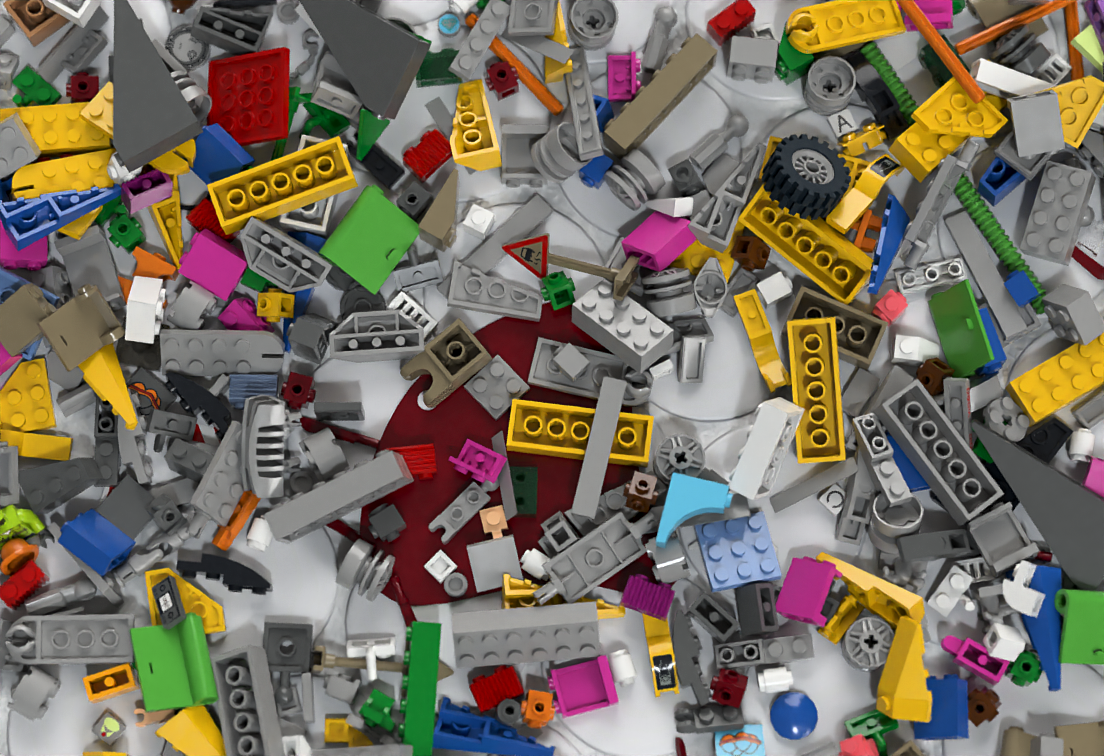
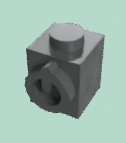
M688 158L668 169L683 197L693 196L705 189Z
M413 181L396 200V205L411 219L416 221L433 202L432 195Z
M385 503L368 515L371 523L368 527L375 539L379 537L382 542L395 540L400 536L399 532L407 528L394 504L389 506L388 503Z

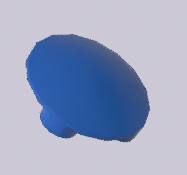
M788 692L781 695L773 703L770 719L774 730L780 737L789 740H800L807 737L815 729L818 721V711L814 702L808 696L799 692Z

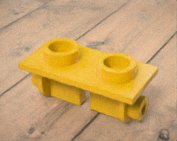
M875 122L868 123L862 127V131L856 134L851 132L844 135L842 141L838 142L837 145L845 148L842 150L843 155L855 157L865 152L862 144L864 142L868 149L884 143L887 136L883 130L880 131V129L884 128V125L875 124Z
M845 595L840 601V606L833 618L824 627H820L817 632L837 645L865 607L859 604L854 596Z

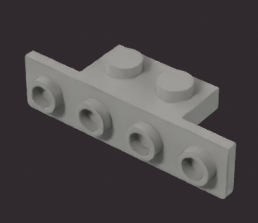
M98 6L84 28L76 25L36 70L48 84L51 85L64 69H67L74 75L76 73H83L106 47L108 42L96 33L109 19L102 8Z

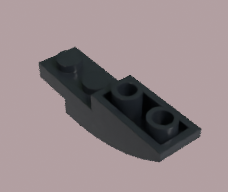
M859 51L845 59L855 72L856 92L862 102L867 103L878 124L884 125L882 130L885 132L887 139L891 140L906 131L909 125L899 110V103L867 58Z
M172 372L166 373L167 382L165 385L173 395L177 393L181 401L179 403L186 413L190 411L194 416L202 411L201 417L208 426L212 424L217 430L215 435L221 442L229 428L226 423L231 419L229 410L212 393L196 382Z
M202 553L201 562L177 560L176 570L182 573V577L196 578V575H204L207 580L220 581V577H223L222 584L228 587V591L242 593V589L252 590V594L266 595V591L272 592L273 590L272 585L254 570L225 557Z

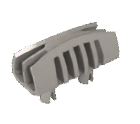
M264 394L245 399L241 447L244 491L252 490V493L256 494L257 498L283 497V474L301 471L300 468L294 466L301 464V460L298 457L284 459V428L300 427L302 423L296 421V419L302 418L301 413L296 411L285 414L284 401L273 396Z

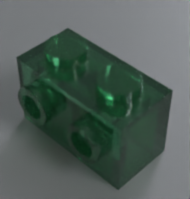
M509 466L517 514L513 517L537 518L538 467Z

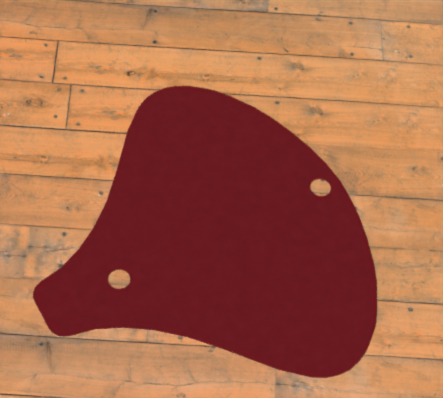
M550 302L542 304L539 322L505 316L473 334L492 359L499 355L530 387V390L519 400L596 409L598 400L528 384L538 337L615 355L572 323V304L554 311ZM457 351V352L455 353L456 356H457V357L460 356V355H461V352H460V351ZM421 375L409 388L395 409L381 437L379 447L375 452L376 455L387 448L432 443L435 445L438 474H433L432 479L419 480L418 476H414L413 482L361 508L360 535L377 544V548L371 557L374 558L382 550L385 552L382 563L388 555L396 558L390 578L399 576L405 597L409 598L411 606L446 604L502 591V587L477 592L466 546L493 539L492 533L487 535L484 533L480 512L473 516L446 545L441 540V537L446 532L444 528H438L434 532L428 529L429 524L473 482L478 486L482 484L471 477L472 472L468 471L465 475L454 469L456 464L449 461L450 456L458 458L467 439L493 451L491 438L500 431H503L517 514L506 521L508 530L501 532L503 537L513 535L520 568L523 565L520 560L527 549L532 551L535 548L548 557L538 543L545 536V531L541 524L557 512L561 511L564 515V512L573 507L584 460L507 451L506 444L511 408L496 421L464 389V385L475 375L432 410L421 409L417 402L419 394L429 390L433 382L432 375ZM621 406L620 412L632 413V407ZM608 463L600 496L631 481L634 472H640L639 467ZM500 485L496 490L486 493L491 500L481 510L499 505L503 506ZM385 503H388L389 506L394 504L407 527L400 531V536L391 542L387 540L382 542L379 537L375 539L368 528L371 525L368 515ZM638 513L629 523L632 522L634 524L647 513ZM565 516V518H566L567 521L570 523V525L572 526V528L575 530V532L577 533V535H578L580 538H582L583 536L580 534V532L575 528V526H574V525L569 521V519ZM658 532L642 535L641 542L644 547L646 543H649L648 539L657 537ZM440 549L457 565V568L452 573H460L467 579V591L460 597L449 596L444 589V581L440 584L424 568V565ZM646 552L599 584L598 587L624 593L629 577H635L636 574L649 578V582L658 585L652 566L656 565L655 560H650ZM521 568L523 581L525 579L531 580L532 583L537 585H545L550 582L549 579L547 581L539 580ZM389 579L385 588L380 593L397 602ZM676 581L667 584L673 586Z

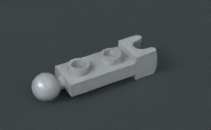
M498 477L495 483L485 480L484 483L478 486L473 482L429 524L428 529L434 532L438 528H444L446 532L441 537V540L446 545L491 500L486 493L494 491L499 487Z

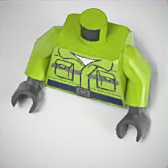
M8 505L0 510V552L2 546L14 538H22L26 541L39 533L40 543L43 548H47L45 539H51L53 543H55V539L49 530L44 529L45 525L32 510L18 509L14 505Z

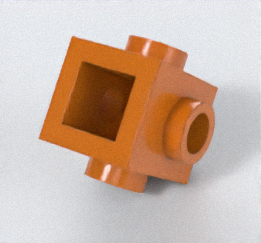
M529 690L526 693L525 701L521 700L520 703L521 715H523L522 722L528 723V727L541 729L542 726H546L549 723V720H553L555 706H551L553 694Z

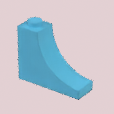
M673 472L656 538V546L666 548L673 531L681 523L693 516L703 513L724 514L725 507L730 508L733 494L729 493V485Z

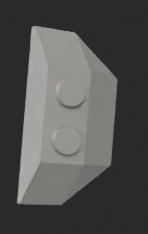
M253 216L240 235L249 269L289 293L321 286L333 266L316 251L280 229Z
M399 309L352 313L329 334L330 358L355 363L403 360L425 351L423 327Z

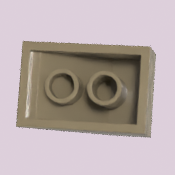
M455 168L418 226L420 239L442 252H445L447 247L451 248L457 239L455 234L460 183L458 170Z

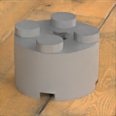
M191 280L189 282L191 288L185 287L172 307V310L175 311L173 317L168 315L167 321L182 330H202L205 326L204 318L206 314L211 315L218 303H216L215 294Z
M329 427L299 442L319 482H326L333 478L335 474L350 469Z
M676 530L671 534L666 548L656 546L657 537L648 539L649 543L645 544L650 560H655L656 565L652 566L658 582L667 584L691 576L689 570L684 571V569L688 568L681 543L676 538L678 537Z
M32 665L29 669L33 672L31 675H24L11 697L15 700L14 704L8 703L7 707L34 721L36 718L38 720L42 719L48 709L45 703L49 697L54 698L61 686L57 684V678Z

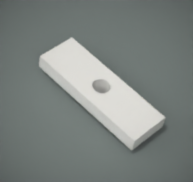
M962 257L919 266L916 271L910 268L894 273L898 292L902 295L960 283L968 279ZM928 273L934 274L935 278H929Z

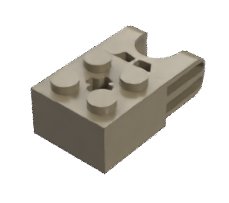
M459 318L424 347V352L417 354L401 368L400 374L405 380L409 381L424 374L432 375L433 382L430 389L423 395V402L428 408H433L493 359ZM460 351L461 355L457 357L455 353Z

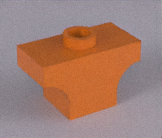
M138 246L135 247L132 255L137 261V268L133 273V277L163 279V282L166 280L176 281L180 273H178L177 267L166 262L167 259L157 252H154L152 255Z

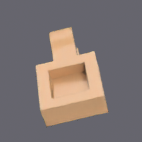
M499 505L479 510L485 535L492 533L493 539L503 537L501 531L508 530L503 506Z
M142 708L136 709L134 714L144 715V720L136 723V726L142 728L149 724L166 723L176 716L178 711L176 709L149 713L145 712V709Z

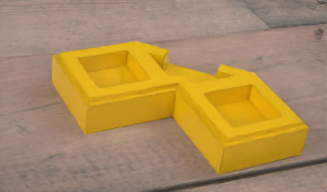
M325 718V743H349V747L373 746V742L365 734L345 722L347 718Z

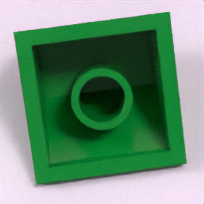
M784 27L774 72L780 81L783 80L786 85H789L808 74L814 56L812 53H802L796 50L788 40L790 34H786Z

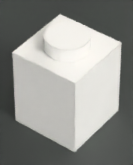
M473 204L463 222L464 231L485 241L495 222L494 213Z
M780 271L756 284L755 290L767 310L789 298L793 285L788 276L784 277Z
M995 622L983 639L989 656L1015 662L1025 646L1019 628Z

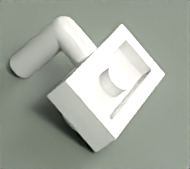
M954 564L927 604L945 617L949 615L957 602L962 604L967 611H973L975 603L965 596L964 592L974 578Z
M395 637L347 641V658H366L368 680L377 679L375 656L378 658H388L396 653Z

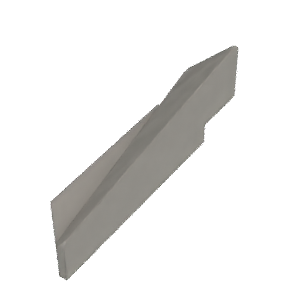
M739 493L733 494L730 508L725 507L724 514H698L685 520L677 528L751 516L747 497ZM665 505L650 508L648 513L651 512L654 515L653 519H656L659 524L646 533L658 532Z

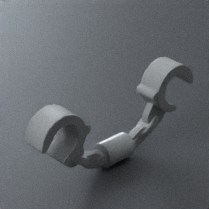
M315 31L306 32L302 38L303 49L309 50L311 57L307 63L303 62L297 67L296 72L289 74V79L297 78L299 75L302 76L313 65L314 57L318 53V45H310L306 41L310 37L319 38Z
M349 713L345 721L363 734L370 733L372 737L379 738L381 744L401 743L387 734L381 736L378 732L371 731L369 725L364 723L363 719Z

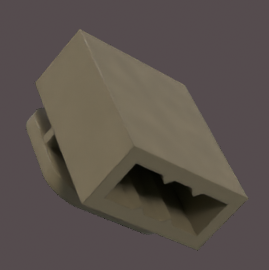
M33 283L23 285L0 305V343L11 357L22 354L33 343L44 337L37 324L57 310L45 299L42 290Z

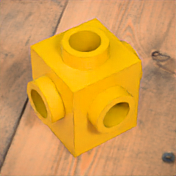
M273 288L268 289V293H258L257 316L266 317V322H280V318H293L295 295L282 293V289Z

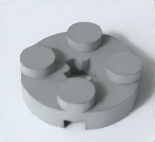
M1010 397L994 400L983 411L986 421L984 425L1014 443L1020 441L1025 436L1027 427L1030 425L1029 418ZM1003 418L1006 419V421H1007V423H1008L1007 425H1004V424L1002 423V422L1004 421Z

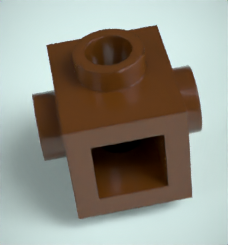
M737 236L730 257L738 262L741 268L746 271L752 272L754 269L764 270L771 248L764 244L763 240L759 237Z
M937 357L927 359L917 369L916 379L918 378L930 396L943 394V380L947 377H952L955 370Z
M635 471L632 482L626 483L623 496L627 497L625 507L648 513L650 504L655 505L659 492L655 491L658 477Z
M985 686L980 691L975 688L968 695V719L976 727L985 720L991 722L1000 713L997 709L1002 703L999 701L1000 697L998 694Z

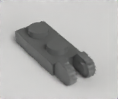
M741 704L739 708L730 705L695 708L693 710L684 708L678 709L674 714L675 720L679 721L676 724V731L681 734H701L744 728Z

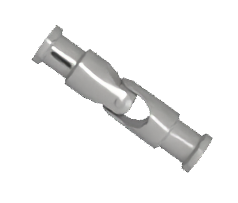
M189 516L186 517L187 522L171 536L163 533L145 549L129 557L124 565L110 571L122 588L135 576L140 577L145 571L153 567L156 562H160L184 545V542L191 537L185 532L192 521ZM166 542L168 547L163 552L158 544Z

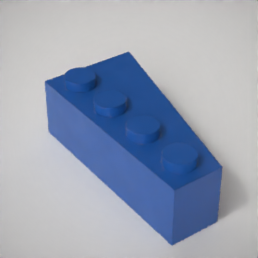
M997 156L979 180L977 192L994 207L1020 185L1026 177Z

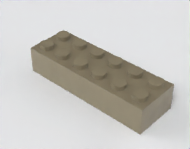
M698 33L692 38L688 37L682 43V49L677 55L673 53L665 62L666 66L662 71L658 69L651 76V82L646 87L642 86L636 92V98L631 104L627 102L620 109V115L616 120L612 118L605 125L603 135L604 146L620 160L632 149H638L715 66L718 50Z

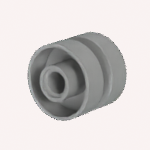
M880 493L874 500L868 535L873 545L884 552L899 554L896 539L919 534L923 517V506L920 500L912 494L911 501L889 508L883 494Z

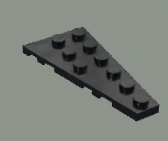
M1054 417L1015 444L1049 464L1073 433V430ZM986 462L983 464L984 468L1004 494L979 513L985 515L991 512L990 508L1000 502H1003V504L1011 502L1012 511H1014L1020 503L1019 499L995 462ZM937 496L932 498V501L948 512ZM967 521L966 523H964V525L968 526V523L970 521Z

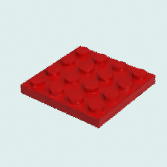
M281 47L209 61L208 95L212 99V108L207 115V126L218 123L240 146L287 139L290 49Z

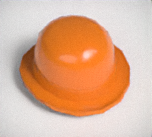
M14 538L7 541L2 546L0 552L2 559L0 565L1 572L4 575L12 576L30 559L35 562L39 554V546L36 544L29 545L22 538Z

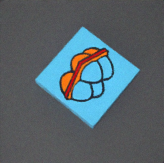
M762 724L744 725L743 729L714 732L716 756H765Z

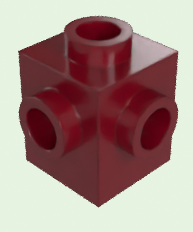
M508 61L503 63L496 62L487 69V78L484 79L489 91H494L498 101L519 92V84L517 82L519 75L514 66L510 67Z
M76 73L75 76H71L70 83H66V97H71V103L90 102L99 93V76H89L88 73Z
M290 371L288 382H284L281 389V395L284 402L288 404L287 407L295 410H301V408L308 409L309 403H313L316 396V390L313 389L315 385L313 377Z
M721 668L718 676L713 675L709 689L713 690L711 700L717 701L722 705L739 708L746 691L748 676L739 674L735 670Z

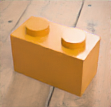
M130 663L82 678L88 699L93 704L140 689L135 671Z

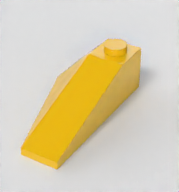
M482 79L459 84L456 113L453 119V131L450 136V146L454 162L478 171L502 166L499 146Z
M905 615L900 617L877 689L876 709L892 719L929 722L931 720L932 694L931 691H927L925 678L929 677L928 669H924L922 655L925 654L922 627L920 623Z

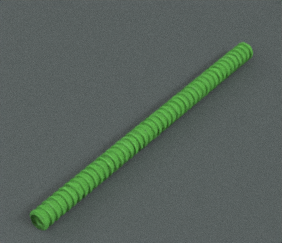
M871 42L865 45L860 52L884 80L899 103V110L905 120H907V124L912 126L916 121L911 115L920 106H916L917 102L912 100L913 96L908 94L909 90L907 88L904 89V83H900L901 79L896 77L897 73L892 71L893 67L888 65L889 61L887 59L884 60L885 56L880 54L881 50L876 48L877 44ZM963 172L954 189L955 196H959L958 200L963 202L962 206L967 208L966 212L968 214L971 213L970 218L972 220L975 219V225H979V231L984 232L983 237L988 238L987 242L992 244L991 248L996 250L995 254L1000 256L999 260L1004 262L1003 266L1008 267L1007 272L1012 273L1016 270L1021 272L1024 270L1041 294V296L1031 301L1033 304L1031 307L1033 309L1036 308L1037 315L1045 313V305L1042 298L1046 296V289L1041 288L1042 284L1037 282L1038 278L1033 276L1034 272L1029 270L1030 266L1025 265L1026 260L1021 259V253H1017V247L1012 246L1014 243L1008 240L1010 238L1008 235L1005 236V230H1001V224H997V218L992 217L993 212L988 211L989 207L984 205L985 201L980 199L981 195L976 193V188H972L973 183L968 182L969 178L964 176L965 172Z

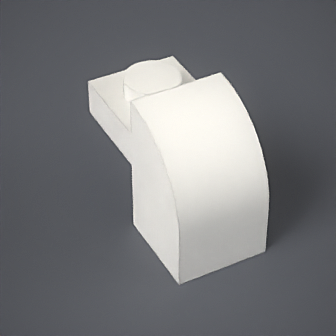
M1021 560V563L1017 564L1014 569V581L1003 580V595L1006 602L1013 609L1029 616L1037 617L1045 594L1028 588L1037 565Z

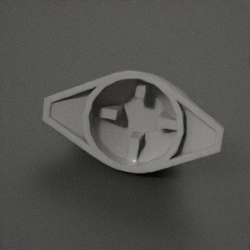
M709 257L694 281L693 292L696 302L701 308V313L705 317L713 318L726 298L728 285L718 259Z

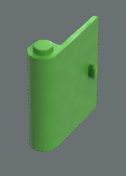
M374 184L372 187L367 185L318 252L330 264L339 267L373 295L378 292L419 235V224L384 197V191Z
M963 280L945 292L933 294L931 300L928 301V306L947 364L955 370L952 378L968 379L976 374V369L993 361L995 358L969 280Z
M1060 589L1057 591L1054 599L1056 610L1061 614H1065L1058 662L1104 665V591Z
M187 613V618L170 630L163 628V625L129 629L145 712L202 706L219 700L202 617L196 615V613Z

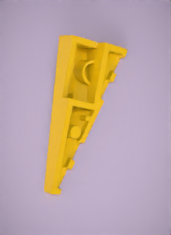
M558 0L554 35H545V38L569 48L561 4ZM545 56V84L563 81V74L572 72V60L570 58L564 64Z
M147 163L143 165L140 176H143V173L151 172V170L155 171L156 168ZM168 174L173 183L172 196L147 208L173 265L179 270L181 264L178 262L183 255V240L181 234L182 223L178 175Z
M111 343L100 348L80 363L78 367L84 373L82 378L101 400H108L113 406L112 412L114 415L120 414L126 421L125 427L134 430L138 421L114 345Z
M824 552L816 556L817 563L828 561L835 564L836 569L843 574L841 578L834 577V579H841L847 584V591L870 613L876 614L887 621L892 630H897L900 617L903 615L918 623L921 622L925 614L922 597Z
M503 574L501 609L567 603L561 594H556L543 603V605H540L537 601L538 598L534 597L533 592L540 589L541 585L534 584L531 580L525 579L522 581L511 578L508 574ZM582 596L573 602L596 601L598 620L619 618L625 615V607L604 603V600L601 599L593 600Z
M204 705L183 709L155 732L156 736L159 738L163 737L170 742L174 750H180L186 756H226L223 736Z

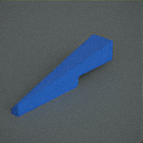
M114 184L113 187L98 189L97 186L80 192L69 190L41 194L39 198L32 199L20 197L16 201L4 203L0 200V219L7 236L17 251H20L120 196L121 187L119 184Z
M891 194L888 195L883 212L880 235L873 257L867 291L876 295L905 239V230L910 222V217L897 198Z
M288 232L289 236L317 253L327 241V239L309 233ZM314 287L291 293L285 291L286 294L295 295L294 317L284 318L283 323L284 349L289 354L292 347L288 340L289 336L286 335L287 330L292 322L295 323L297 317L306 314L315 290Z
M1037 566L1028 588L1045 594V598L1037 617L1022 613L1021 617L1033 650H1037L1041 671L1045 672L1049 682L1048 690L1057 692L1061 689V663L1058 662L1061 646V613L1056 610L1054 599L1057 591L1061 589V568ZM1014 570L1006 572L1007 579L1010 578L1011 581H1014Z
M443 698L433 735L432 748L510 756H553L554 746L551 745L549 748L537 743L536 738L533 736L526 738L517 734V729L509 725H504L485 714L483 717H480L470 712L469 707L463 705L461 708L452 704L450 698Z

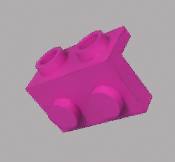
M631 52V55L608 56L609 102H632L636 98L635 94L641 88V81H636V72H640V59H636V52Z
M247 297L234 299L218 317L227 330L268 331L271 333L275 331L271 326V322H266V317L257 316L255 303Z
M467 439L457 459L452 456L449 458V461L456 464L454 469L465 475L468 471L472 472L471 477L481 483H484L485 480L495 483L507 460L506 457Z

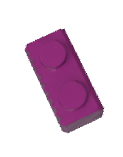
M157 169L155 171L151 170L147 174L143 173V176L139 175L134 180L131 179L126 181V183H122L121 200L129 213L133 214L171 197L173 189L172 180L168 174Z
M636 574L635 577H629L620 606L666 621L675 591L671 590L672 586L666 583L658 582V585L649 582L648 577Z

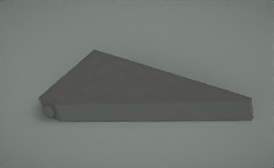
M114 0L113 145L118 152L114 154V157L120 167L125 165L130 173L203 133V130L128 0Z
M299 0L365 107L372 110V115L378 119L385 120V118L395 120L431 44L353 0Z
M974 419L971 424L972 428L1069 579L1075 584L1074 588L1076 590L1096 591L1104 578V498Z

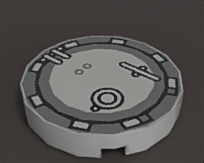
M183 26L175 29L165 42V49L187 71L197 70V68L207 63L211 52L210 44L190 36L192 26Z

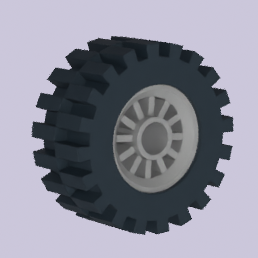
M794 134L789 139L787 137L782 139L763 168L762 182L766 183L764 189L766 192L771 191L769 198L772 201L777 200L780 202L778 207L782 210L784 207L788 208V214L792 216L799 213L801 219H806L808 215H810L811 220H817L819 216L824 218L834 210L850 186L851 176H848L850 168L844 167L846 163L844 157L839 158L837 156L839 151L836 148L833 150L829 149V143L826 141L821 144L818 142L819 138L815 136L808 139L806 134H801L799 138Z

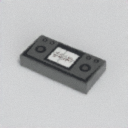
M168 576L152 587L163 628L170 630L187 618L174 577Z

